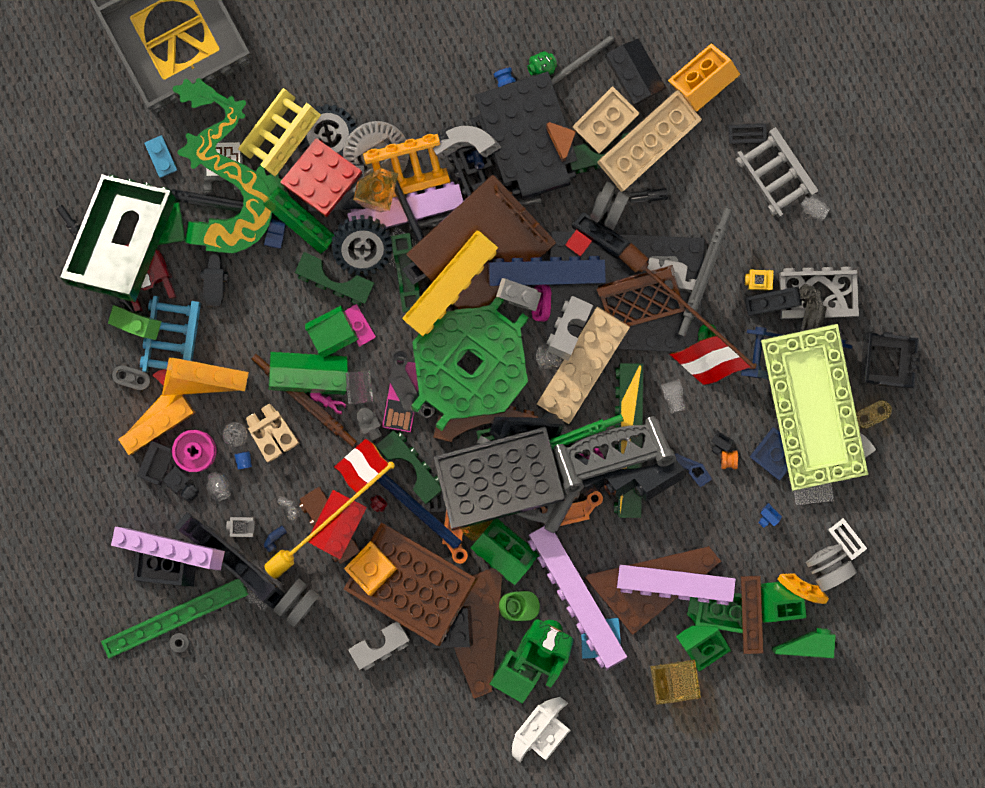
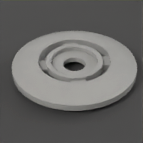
M372 121L362 124L349 135L344 145L343 158L352 164H359L358 156L360 155L362 162L368 167L365 170L366 185L368 187H376L377 181L372 163L366 164L363 154L370 149L385 148L388 145L384 141L386 138L391 144L396 145L406 141L402 132L387 122ZM409 153L398 156L402 173L407 166ZM389 158L379 161L385 183H390L388 175L394 173L391 159Z

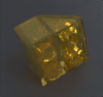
M695 660L650 666L656 705L701 698Z

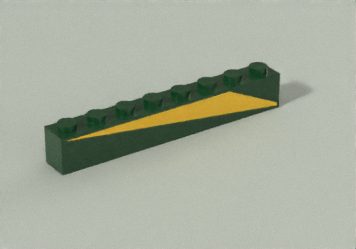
M620 363L619 368L616 367L615 378L619 379V387H615V398H619V406H615V416L622 414L624 421L615 425V428L642 425L643 364ZM642 435L630 438L632 443L642 448ZM621 440L618 444H615V449L624 454L627 441ZM638 463L622 469L642 468V463ZM633 488L620 496L617 502H614V513H617V517L641 518L642 496L639 497Z

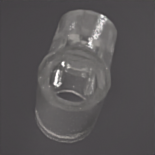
M679 379L661 384L664 399L669 404L670 414L687 409L682 398L684 393Z

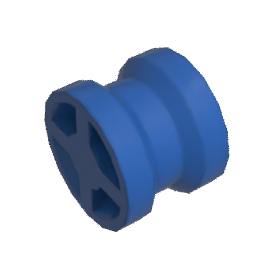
M511 67L493 74L494 78L498 80V87L516 82L515 78L512 77Z

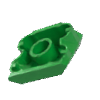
M342 306L305 324V330L308 332L318 354L322 358L359 340Z

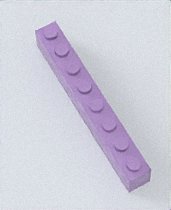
M545 526L529 534L530 540L528 544L532 551L536 550L540 557L537 559L542 568H547L549 572L547 576L552 585L554 583L559 589L557 594L560 599L567 602L568 607L566 609L571 618L575 616L578 621L576 626L581 634L585 633L588 639L586 644L598 656L595 658L597 663L607 671L626 660L627 656L556 534L548 532L544 529Z

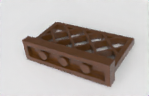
M673 265L652 270L663 282L671 280L673 284L672 290L682 299ZM647 272L599 285L597 289L605 311L612 316L616 312L626 317L623 323L628 326L685 311V307L679 301V308L672 309L666 306L670 297L675 300L677 299L668 291L662 289L660 284L659 286L655 285L658 282ZM651 286L656 289L652 298L642 293L644 287ZM658 290L668 295L664 304L654 299ZM633 291L638 294L634 303L624 298L626 292ZM614 296L620 299L616 308L608 304L606 297ZM639 296L650 301L646 309L636 304ZM621 301L632 306L628 314L617 309ZM652 302L662 307L660 313L653 314L648 311ZM634 307L644 312L641 318L635 319L629 316Z

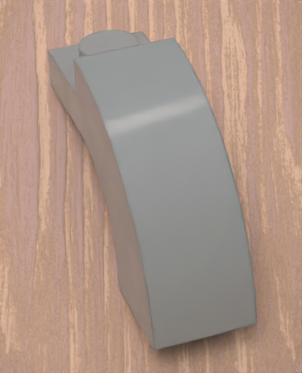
M459 126L446 131L449 139L441 140L440 145L433 148L437 156L444 159L461 147L473 146L476 147L482 156L487 157L500 149L501 146L482 129L473 126Z

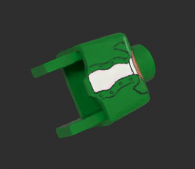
M537 619L526 632L514 656L517 659L513 668L519 670L523 663L528 664L549 676L546 685L551 688L569 660L573 638L563 632L562 625L557 621Z

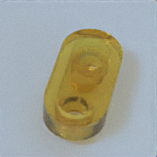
M877 401L859 410L856 413L858 426L860 428H869L887 419L892 412L890 404L886 401ZM879 407L884 408L883 414L878 413ZM862 415L867 416L866 422L861 421Z

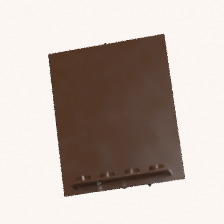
M491 175L406 255L433 282L477 230L498 247L497 253L492 259L504 258V262H512V258H523V262H531V258H540L556 244V241L530 215L526 208L516 200L512 192H509L494 175ZM492 259L487 260L480 274H475L471 279L470 286L458 294L459 298L454 303L458 309L488 306L496 298L499 286H489L488 263H492Z

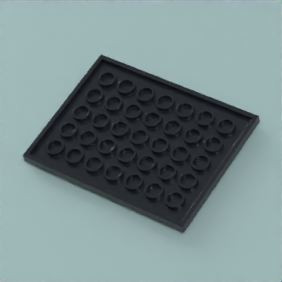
M551 231V237L556 241V244L551 247L550 257H562V261H569V257H580L565 246L574 232ZM619 234L635 245L648 258L652 256L677 257L679 262L687 266L685 281L697 279L704 261V238ZM593 241L581 255V260H589L588 256H600V260H605L606 283L646 272L644 270L643 272L638 271L635 273L620 258H617ZM605 283L549 284L552 294L551 314L547 320V341L550 334L555 335L557 331L554 328L558 317H563L565 313L561 311L565 301H570L572 296L593 305L585 325L597 306L605 311L601 296L599 297L597 291L599 285ZM646 286L642 293L652 298L656 289ZM658 290L654 299L664 304L668 295ZM628 291L624 298L634 303L638 294ZM680 291L682 300L688 303L691 293ZM614 296L606 297L608 304L616 308L620 299ZM639 296L636 304L646 309L650 301ZM670 297L666 306L672 309L680 307L678 301ZM701 299V302H700L699 307H698V310H697V313H698L700 316H701L702 299ZM621 301L617 309L628 314L632 306ZM652 302L648 311L657 314L660 313L662 307ZM634 307L629 316L639 319L644 312ZM684 311L630 326L617 349L666 352L684 350L698 342L701 321L697 317L692 319L685 337L678 335L685 317L683 316ZM616 312L614 314L615 318L624 322L626 317ZM570 325L567 329L572 336L578 338L584 327Z

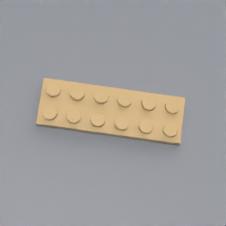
M677 90L597 163L622 192L702 119L679 90Z
M597 306L580 333L569 361L564 359L537 405L550 413L558 415L560 419L570 424L630 326Z

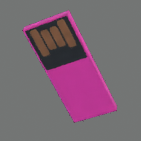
M408 362L405 369L418 392L415 363ZM390 383L382 427L411 432L414 412L404 410Z

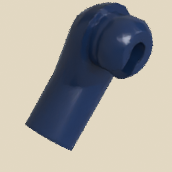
M478 150L466 154L469 164L474 162L476 169L484 167L483 156Z
M283 526L272 531L265 540L264 548L269 553L277 549L274 542L287 534Z

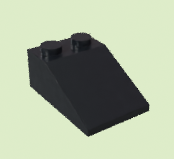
M136 552L133 580L194 587L195 565Z

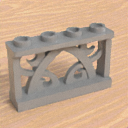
M823 267L822 271H814V268H803L802 272H795V268L783 269V272L779 273L780 290L788 289L786 283L789 279H797L798 285L792 284V287H799L801 299L809 301L810 307L804 308L803 303L805 302L802 301V306L793 307L790 310H780V319L858 317L857 270H853L852 267H841L840 271H833V267ZM802 276H813V277L810 278L808 281L805 282ZM824 276H834V277H833L832 282H831L829 279H827V278L824 277ZM840 277H846L850 280V287L844 292L839 290L845 285V283H838ZM816 282L822 283L833 293V295L828 296L823 301L822 307L817 310L814 300L804 295ZM850 292L852 296V309H848L844 295ZM836 298L837 300L832 301L835 303V307H829V300Z

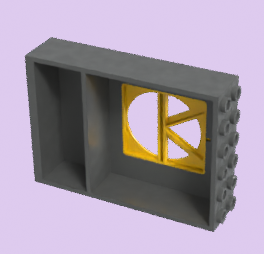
M90 0L143 101L152 113H160L166 109V105L180 102V95L175 93L172 88L176 85H182L184 79H188L194 84L196 79L200 78L205 84L210 86L216 83L217 78L222 75L227 77L234 73L233 70L235 68L248 66L251 63L250 60L253 59L222 0ZM166 1H178L190 6L198 14V16L146 43L144 35L145 21L150 11L158 4ZM202 23L204 27V41L200 42L184 31ZM176 36L199 50V53L190 61L181 64L175 63ZM168 40V60L165 62L156 57L151 49Z

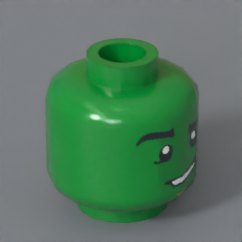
M543 51L529 58L527 69L531 76L545 72L551 75L555 72L557 62L553 54Z

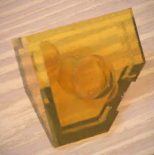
M383 168L377 169L357 182L353 200L364 208L380 213L390 211L398 173Z

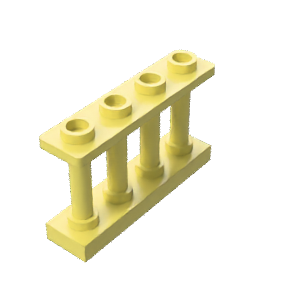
M284 88L238 148L249 159L253 155L262 159L263 162L260 165L274 176L278 174L321 116L319 112L307 103L303 108L293 102L295 97ZM288 108L298 114L292 123L282 118ZM276 124L286 129L280 139L270 133ZM265 139L275 145L269 154L259 149Z

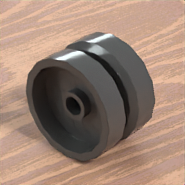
M607 181L602 192L600 191L593 205L594 209L589 219L598 223L602 220L604 213H606L608 216L604 224L606 227L614 230L631 192L627 190L621 192L619 190L617 197L614 198L612 196L616 190V185Z
M300 578L273 609V612L279 617L284 616L290 609L292 612L286 618V622L293 628L300 619L303 620L314 606L312 604L320 596L315 590L311 589L303 597L301 594L306 589L307 584Z

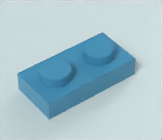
M162 135L144 143L159 178L178 171Z

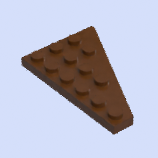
M708 546L628 566L705 575L719 564L721 560ZM619 567L585 576L632 635L679 597V595L672 594L671 598L659 597V593L652 592L651 596L641 595L639 590H632V593L621 592V588H617Z
M493 568L472 575L478 580L462 606H471L473 645L471 647H454L474 699L492 692V686L489 683L494 673L499 602L502 586V574Z

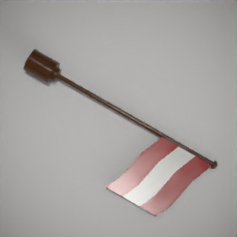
M632 243L625 248L619 255V258L635 273L645 270L715 334V336L702 339L684 350L670 353L678 363L703 385L717 382L740 370L747 368L753 370L756 368V363L753 364L647 268L649 258Z

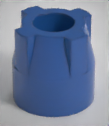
M249 451L234 454L238 469L252 467Z

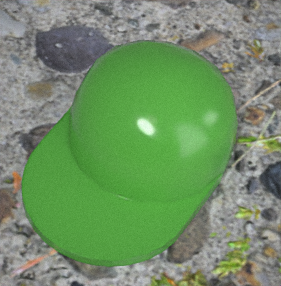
M529 591L505 594L499 602L500 614L509 621L532 620L538 615L540 609L538 598Z

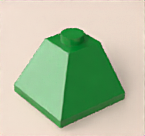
M691 626L676 636L699 672L731 651L717 627Z

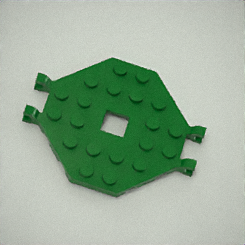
M496 297L490 306L448 311L441 319L436 320L430 333H425L424 336L419 333L412 342L419 397L411 405V408L418 413L425 402L429 403L443 414L436 424V427L441 431L453 419L505 413L528 383L521 338V328L527 323L528 317L522 313L515 324L497 311L503 304L504 299ZM468 350L483 361L473 375H470L457 365Z

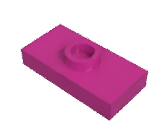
M357 304L345 311L359 338L356 341L359 347L376 338Z

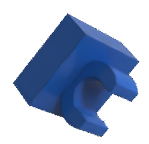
M768 503L762 509L761 514L763 517L758 523L763 528L769 523L775 526L780 522L782 516Z

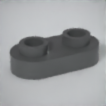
M117 366L112 373L113 380L116 383L137 390H145L151 383L148 373L131 367ZM124 371L126 373V377L124 379H121L120 373ZM140 377L145 379L143 384L138 383Z

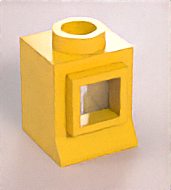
M749 270V274H745V285H748V290H773V271Z

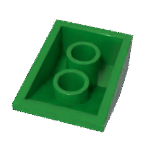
M817 628L816 631H810L772 647V652L783 655L834 658L835 634L826 628Z

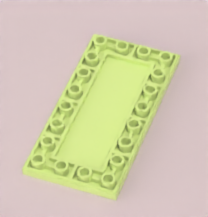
M838 324L761 340L792 491L868 475Z

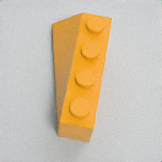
M169 358L162 396L245 391L249 372Z
M183 394L161 395L132 428L118 440L128 455H133L151 443V441H154L195 414V411Z

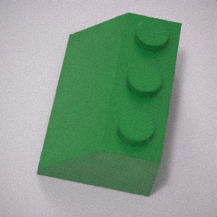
M499 519L493 520L471 547L476 555L482 557L493 569L500 572L507 581L514 585L539 556L536 550L532 551L529 544Z

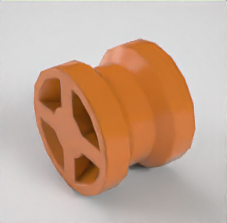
M721 451V469H726L727 467L732 469L738 468L737 451Z

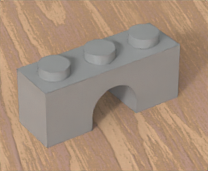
M574 296L571 297L570 301H565L561 310L565 313L562 318L558 317L554 328L557 331L555 335L550 334L546 343L550 345L547 352L569 361L578 338L572 336L568 332L567 327L578 325L583 328L593 307L592 304Z
M395 621L381 630L386 640L383 647L378 649L372 648L364 639L348 649L359 670L364 668L366 671L375 665L374 661L381 658L383 661L392 655L391 651L396 648L400 651L408 646L407 642L410 641V638L400 623Z

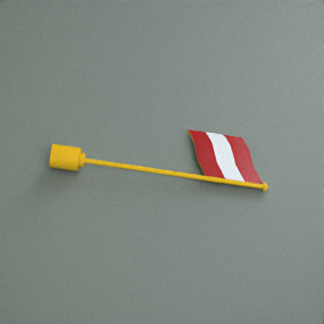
M363 440L334 466V468L341 472L347 484L356 494L291 552L280 550L264 565L266 572L272 578L278 579L294 564L293 554L390 468L393 469L395 467L394 463L383 459L371 441Z

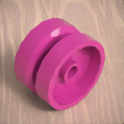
M188 430L181 433L175 439L172 447V456L175 463L181 469L188 472H201L209 468L217 455V448L213 438L200 430ZM194 447L199 450L198 454L194 455L192 453Z

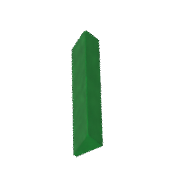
M277 187L263 205L318 253L328 249L334 234L280 187Z

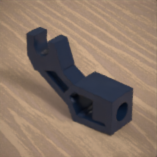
M678 453L675 454L676 460L683 468L689 470L688 474L699 487L712 480L703 464L683 457ZM699 467L704 473L696 478L692 469Z

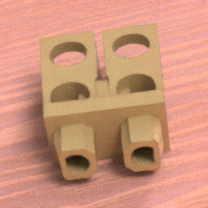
M271 404L261 409L266 416L263 420L260 421L255 413L246 418L250 427L248 430L268 463L283 454L282 450L287 452L300 444L280 412L276 411ZM273 437L276 438V440H277V442L279 443V445L281 446L282 450L280 449V447L278 446V444L276 443V441H275V439H274Z

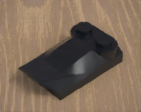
M548 413L542 418L494 416L490 434L498 440L546 427L550 440L561 435L564 422L563 419H559L558 415L554 413Z

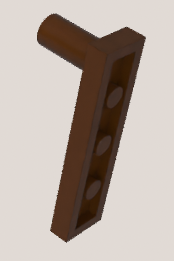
M760 575L740 576L743 653H763Z

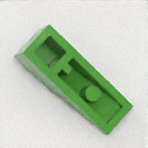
M113 305L108 324L143 338L156 340L162 321Z

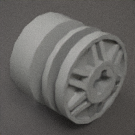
M841 543L818 551L805 562L807 567L817 565L810 571L811 574L821 572L822 575L815 581L822 592L841 584L857 573L851 561L841 562L847 555L846 552L837 555V552L843 549Z

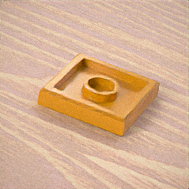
M371 541L344 568L369 596H372L397 570L395 565Z

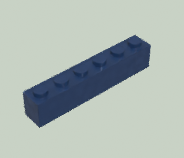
M588 256L589 260H581V257H569V261H562V257H550V261H543L542 257L531 258V262H523V258H512V262H504V258L492 259L493 262L488 263L489 286H500L502 278L522 285L606 283L605 260H600V256Z

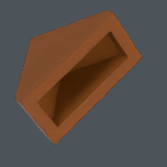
M549 122L546 124V129L563 162L567 158L576 131Z

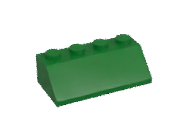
M270 352L268 390L345 395L348 374L347 356L328 355L322 358L316 354Z

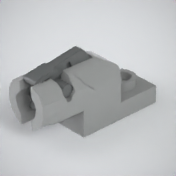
M652 256L649 258L647 268L650 271L673 265L679 290L692 293L696 280L689 279L688 282L685 281L687 266L679 262L677 257ZM671 280L664 282L671 290L673 289Z

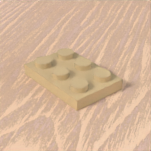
M612 86L572 128L600 154L640 113Z

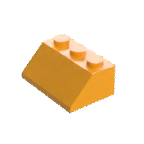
M711 43L668 81L676 91L679 90L697 112L733 82L740 73L732 60Z

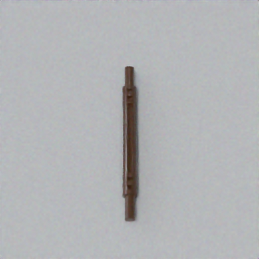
M255 354L251 360L261 367L269 377L270 365ZM285 391L336 436L339 435L352 447L356 444L357 440L348 434L338 421L304 392Z

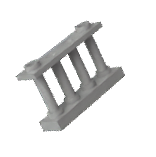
M775 127L767 133L769 135L767 141L746 155H743L740 150L737 152L736 156L738 158L735 160L740 168L744 167L769 203L767 208L773 216L777 215L779 218L783 215L780 209L803 194L812 196L818 192V189ZM771 146H776L780 151L778 156L754 171L749 161ZM787 162L790 166L789 172L765 187L759 177L780 163ZM792 178H798L801 183L799 185L800 188L775 203L770 193Z

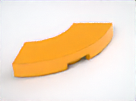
M795 573L780 574L778 577L779 582L801 598L821 604H826L829 599L820 590L818 585H812L801 580Z

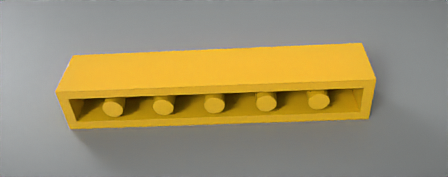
M477 230L402 319L422 336L425 333H430L436 320L441 319L446 314L447 307L458 300V294L470 286L471 279L475 274H480L487 260H491L496 255L498 247Z

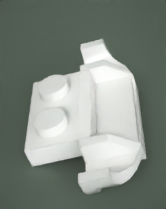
M561 697L547 700L536 707L515 734L512 756L521 763L524 755L531 749L545 760L550 757L570 732V729L557 719L559 711L568 702Z

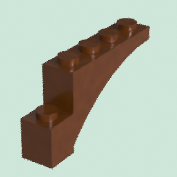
M509 406L505 413L450 420L443 431L436 427L433 437L452 442L454 437L469 429L492 423L494 416L538 418V416H534V411L524 409L522 413L515 411L516 407ZM441 415L438 416L437 422L441 419Z

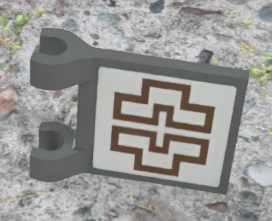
M223 140L217 143L216 151L219 154L243 164V153L238 150L242 140ZM204 167L205 193H213V181L227 180ZM234 185V190H235V192H236V193L241 192V191Z

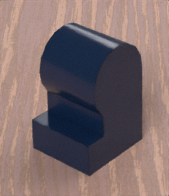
M270 220L264 243L265 246L282 249L286 224L283 221Z

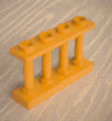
M427 134L423 138L416 140L408 139L404 143L397 145L389 144L385 148L370 149L363 154L365 163H372L377 185L372 187L376 202L396 197L391 183H385L379 163L381 160L391 159L394 174L404 194L450 182L447 168H440L438 156L433 150L435 146L440 145L438 134ZM428 148L433 170L422 173L416 151ZM409 153L414 176L403 178L398 156Z

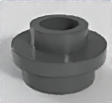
M177 633L170 639V647L175 652H183L189 646V639L185 634ZM177 639L182 641V646L176 645Z

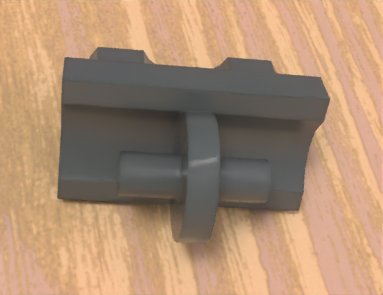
M366 407L359 409L357 420L363 435L367 433L371 441L380 437L381 433L378 427L381 425L375 412Z

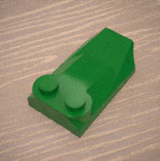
M734 592L733 602L729 601L728 605L717 604V600L709 599V603L699 602L697 597H690L687 616L693 620L696 626L717 627L720 630L743 633L741 593Z

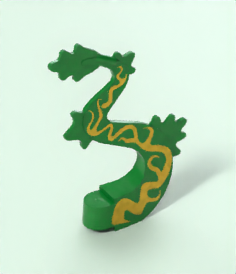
M197 78L194 84L188 79H184L182 85H176L172 88L175 93L180 95L182 103L191 101L192 107L196 108L215 101L225 110L226 116L224 120L203 130L198 136L187 133V144L178 150V155L190 159L192 169L202 164L205 168L233 183L244 197L240 213L233 218H209V223L188 221L185 243L205 245L206 251L235 253L247 249L258 242L266 232L270 224L272 212L263 204L277 187L284 191V186L280 183L283 178H278V174L276 176L272 174L266 175L262 166H259L254 171L244 164L219 154L216 151L217 143L235 128L239 118H245L242 109L246 105V101L236 102L232 96L226 98L218 94L200 78Z

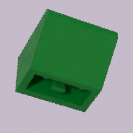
M780 582L761 584L762 622L806 618L804 598L794 594Z
M509 650L489 685L523 704L542 672L526 663H523L519 670L513 668L517 658L514 656L515 652Z

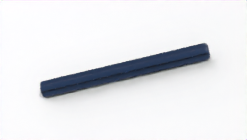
M384 474L377 480L454 549L460 546L462 541L390 477Z

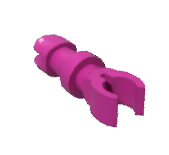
M310 393L312 400L323 403L325 407L329 406L337 414L341 415L342 411H338L336 406L342 405L344 408L346 407L345 403L332 400L330 396L326 397L321 393Z

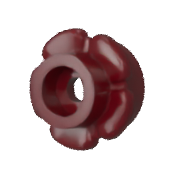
M380 495L370 498L372 502L370 504L371 508L376 512H384L385 507L388 505L387 502Z

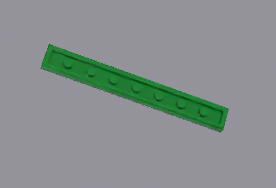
M239 579L233 580L104 639L101 643L108 658H112L249 595L243 582Z

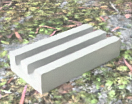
M844 518L828 529L837 543H841L844 552H846L851 560L867 549ZM842 524L861 547L859 550L841 529L840 526ZM835 529L839 531L855 552L853 555L834 532Z

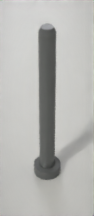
M607 37L551 77L552 85L558 83L615 41L614 37Z

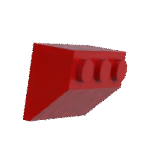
M333 490L312 532L350 498ZM353 501L308 542L341 559L367 507Z

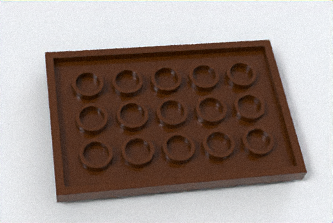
M381 522L371 542L395 565L397 570L372 596H369L351 576L344 590L440 647L478 579Z

